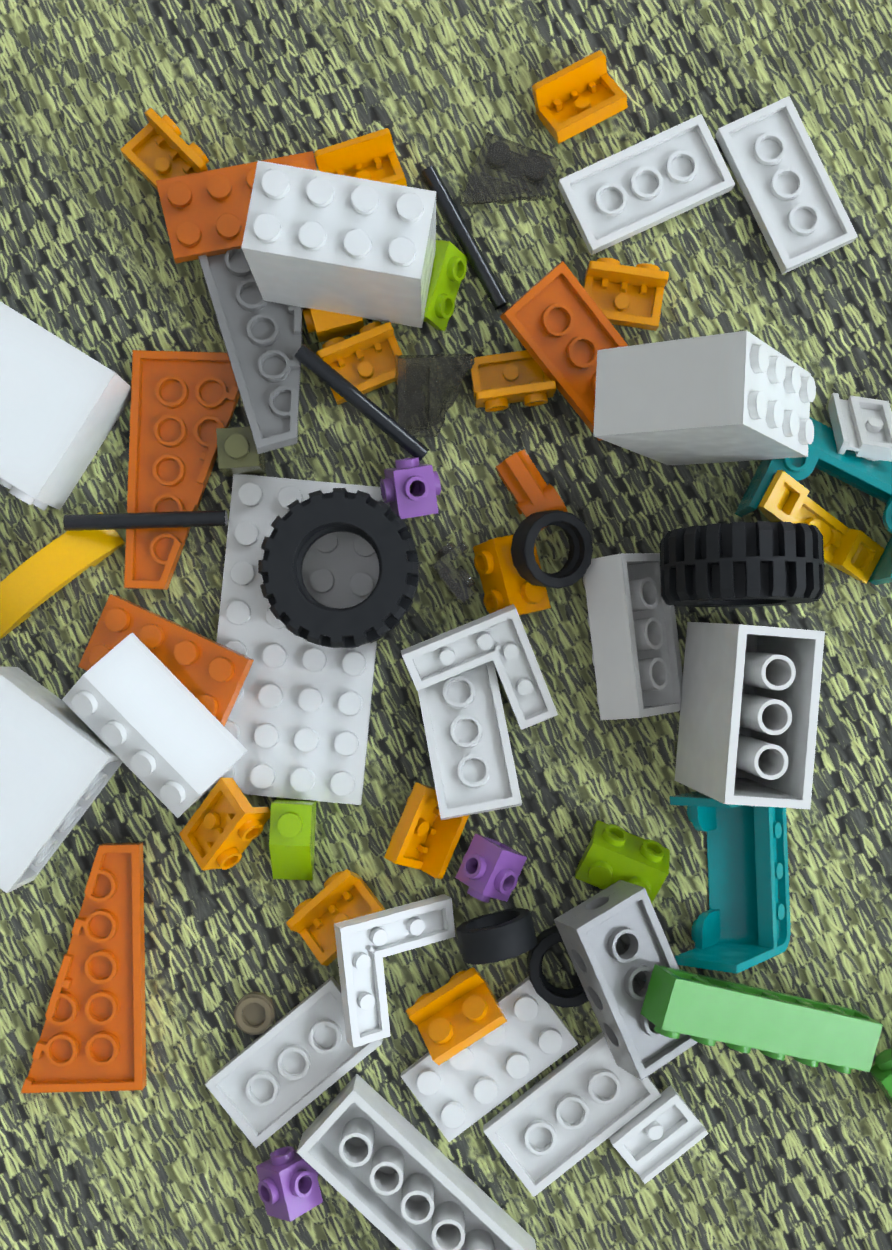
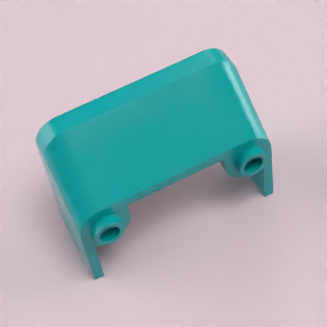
M809 417L814 425V439L812 444H808V457L761 460L735 512L736 515L743 517L756 510L777 470L785 471L798 482L808 477L814 468H817L886 503L882 519L885 528L892 534V462L882 460L870 461L862 457H856L855 451L846 450L844 455L838 454L833 429ZM892 535L868 581L874 585L892 582Z
M698 791L669 796L670 805L687 806L688 819L697 831L707 832L709 910L702 912L698 919L693 922L691 936L695 943V948L676 955L675 960L677 964L737 974L785 952L791 935L786 808L723 804Z

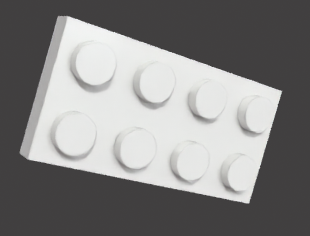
M790 96L718 128L715 137L782 275L848 245L858 237Z
M702 114L561 178L558 182V188L590 255L732 191L735 186V182Z
M493 661L419 690L418 696L441 820L521 806L522 800Z
M332 976L208 1078L205 1086L253 1146L257 1148L379 1047L383 1039L352 1048L347 1043L341 986Z
M529 976L497 1000L507 1022L440 1065L432 1060L428 1052L401 1072L403 1081L448 1142L452 1141L578 1045L577 1040L552 1006L536 993Z
M601 1032L484 1124L483 1132L531 1195L535 1197L662 1095L649 1076L640 1080L617 1066L603 1032Z

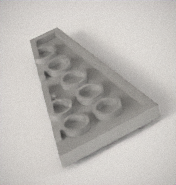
M242 248L227 250L226 254L210 257L206 255L198 256L258 454L297 444L301 362L294 356L302 347L303 307L264 301Z

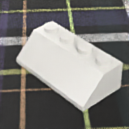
M621 553L591 559V564L583 576V584L586 590L588 625L591 634L592 662L595 669L600 721L643 718L680 711L683 675L674 605H667L661 597L660 553Z
M134 633L125 637L84 673L62 699L177 818L197 802L248 751Z

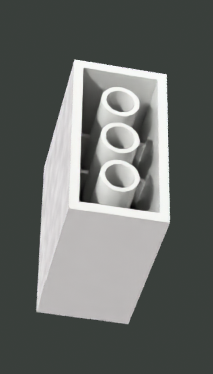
M258 160L241 248L263 300L422 328L436 251V191Z
M0 301V484L10 489L9 493L29 505L33 504L44 511L48 505L60 510L131 399V386L114 371Z
M748 331L597 350L593 436L666 465L808 457V444H812L814 439V425L809 416L810 402L814 401L816 395L815 381L811 373Z
M687 622L674 781L723 804L810 809L825 631L743 624Z
M0 666V889L9 893L37 877L123 762L64 701L19 667Z

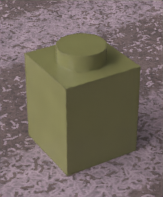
M250 426L216 429L218 468L226 477H232L233 474H266L265 453L258 454Z

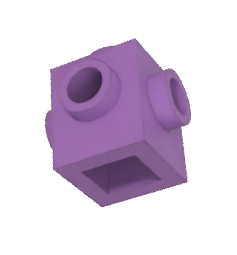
M419 457L395 460L396 467L384 469L385 479L380 481L382 499L384 503L390 504L392 511L398 517L406 519L438 513L436 495H440L441 484L437 471H433L432 465L420 464Z
M475 833L455 878L469 886L467 893L480 901L489 903L491 898L507 902L511 892L517 885L518 877L527 857L504 843Z
M292 1146L274 1150L270 1154V1159L256 1166L259 1179L258 1193L265 1204L267 1215L289 1222L323 1202L317 1178L319 1173L296 1153L297 1150Z

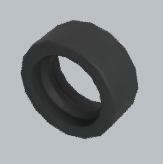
M559 510L541 511L528 516L519 524L513 534L511 545L513 565L523 579L532 585L557 589L571 586L581 579L591 564L593 553L591 534L584 522L572 513ZM550 525L559 526L563 529L568 537L570 548L568 560L563 568L552 574L546 573L539 568L534 555L536 537L542 528Z
M523 908L506 909L478 916L462 923L456 928L463 961L471 965H482L507 960L526 953L538 944L531 913L528 909Z
M556 925L542 931L537 936L538 944L529 950L527 956L528 975L536 993L547 1003L562 1008L578 1007L588 1002L589 1000L582 984L571 989H560L554 987L546 980L542 972L544 954L551 946L563 942Z

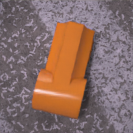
M525 449L514 453L496 466L495 470L517 503L515 507L519 515L523 513L527 518L531 514L541 511L559 510L568 512L558 492L551 484H546Z

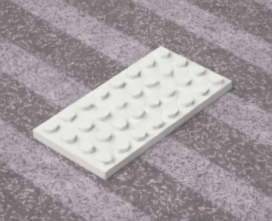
M233 474L216 642L254 660L224 726L248 751L221 778H233L243 794L353 805L362 804L377 641L355 648H331L308 642L294 635L285 628L286 626L279 619H276L269 609L271 605L268 599L263 597L260 587L263 584V578L258 573V560H263L264 550L261 549L264 537H270L274 529L271 526L272 522L278 515L282 518L290 511L287 506L298 499L301 503L310 498L309 493L321 490L324 494L333 492V488H346L347 492L357 493L358 490L368 493L371 498L379 502L380 500L383 501L380 487ZM350 532L329 533L318 539L307 551L302 565L303 581L310 595L325 606L339 609L355 606L364 601L377 584L379 562L376 552L365 539ZM216 783L208 791H211Z

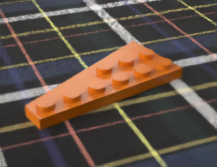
M133 350L127 513L198 510L218 456L216 429L228 428L240 397L228 353ZM191 527L126 529L124 588L168 590Z
M143 842L103 843L98 847L84 891L85 897L78 918L75 919L69 948L63 957L45 1014L44 1027L40 1039L36 1043L32 1055V1065L28 1077L24 1081L21 1093L143 1090L147 1085Z

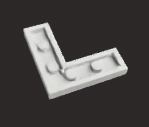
M514 604L401 650L402 657L417 691L493 661L521 730L558 715Z
M442 894L334 923L346 1041L352 1048L391 1036L383 957L455 937L451 897Z

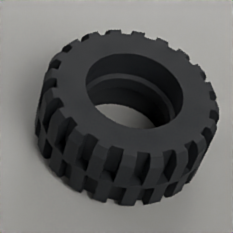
M333 488V492L324 494L321 490L309 493V499L301 503L297 499L287 507L290 511L282 518L278 515L271 524L274 529L270 537H264L261 549L264 550L263 560H258V573L263 578V584L260 585L263 597L268 599L271 605L269 609L276 619H279L286 626L285 628L294 635L308 642L331 648H355L366 643H373L381 639V636L390 630H393L400 623L405 613H408L413 604V598L419 583V561L413 538L400 516L398 517L391 507L382 500L378 502L371 498L368 493L359 490L357 493L347 492L346 488ZM333 532H350L362 537L373 547L379 562V577L374 590L364 601L349 608H331L319 603L310 595L303 581L302 565L307 551L318 539Z
M770 521L716 523L668 531L660 541L661 597L667 605L679 607H758L819 601L825 591L823 535L814 525Z

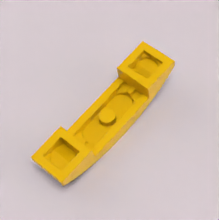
M777 470L758 505L764 516L770 522L805 523L816 526L823 535L824 562L867 584L885 549L861 530L850 529L810 499L807 496L810 492L807 488L785 471Z
M116 530L67 531L31 556L0 582V640L32 616L30 613L86 569L90 566L95 567L124 545L125 541Z

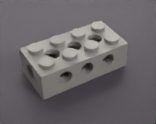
M619 880L554 919L617 1066L643 1080L698 1043L691 1039L690 1035L680 1034L679 1039L663 1036L654 1030L655 1024L640 1014L654 964L680 970L644 887Z

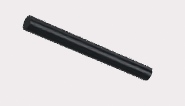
M435 166L427 167L421 172V175L429 190L436 191V203L493 307L497 310L509 303L507 297Z
M303 344L294 356L297 360L410 455L419 457L420 462L427 454L429 449L309 347Z
M226 510L64 515L63 518L65 531L227 526L228 524Z

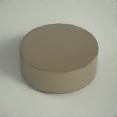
M250 992L244 995L235 1007V1023L246 1034L258 1035L264 1033L274 1021L275 1005L266 994Z

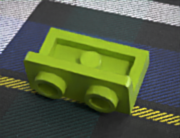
M436 240V251L423 322H428L436 330L440 331L446 330L449 318L454 312L455 299L461 281L466 275L468 262L467 257L454 244L444 240Z
M597 820L593 827L591 841L576 869L575 878L603 890L617 881L623 880L644 887L652 903L669 875L670 850L654 840H645L626 832L617 825L606 824Z

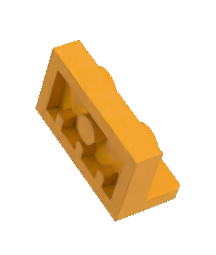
M220 778L179 835L201 870H226L232 868L241 860L242 853L251 841L262 833L264 824L270 818V809L268 807H252L233 778Z
M474 967L456 973L447 984L434 992L422 995L413 1006L406 1010L408 1018L418 1027L432 1060L438 1065L507 1022L489 985Z

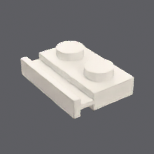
M832 393L828 403V411L838 454L844 455L846 450L855 451L856 457H862L870 461L882 460L892 462V411L889 401L851 395L848 400H843L839 398L838 393Z
M671 1085L661 1092L662 1096L609 1137L611 1144L634 1172L640 1176L644 1184L709 1134Z

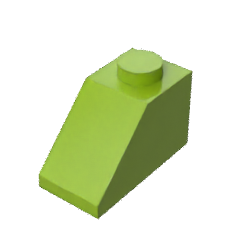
M276 799L271 803L269 850L273 879L313 881L317 801Z

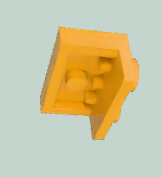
M601 50L544 78L532 86L536 114L558 144L628 108L627 95L607 73L606 56Z
M151 107L145 112L149 123L120 149L124 158L157 191L156 180L208 171L206 164L209 160L205 153L194 142L188 145L180 137L182 133L173 120L166 114L160 117Z
M388 128L314 152L319 171L407 186L405 175L395 153L392 135Z
M599 258L597 261H589L583 288L611 324L656 331L659 327L664 287L668 282L669 272L661 271L658 266L642 263L634 267L620 265V262L613 258Z
M379 321L369 323L359 330L360 334L348 339H344V337L330 339L322 345L323 349L316 352L320 358L363 394L410 376V371L395 338L391 322L381 324ZM331 388L337 405L347 402Z
M527 350L469 358L475 408L485 407L486 412H497L509 408V403L524 402V405L528 407L539 406L548 403V398L554 397L556 391L555 381H551Z
M513 535L493 538L473 547L475 555L474 565L480 575L484 591V605L489 614L512 604L515 605L519 616L551 608L546 587L532 585L520 576L513 565L511 554ZM534 545L535 561L541 569L536 546Z
M415 782L384 858L394 864L419 869L434 878L442 879L469 815L441 820L435 788Z
M346 869L329 877L324 883V889L314 898L300 903L295 908L294 915L286 924L290 930L301 935L320 964L328 966L337 958L334 923L386 909L363 879L356 873Z

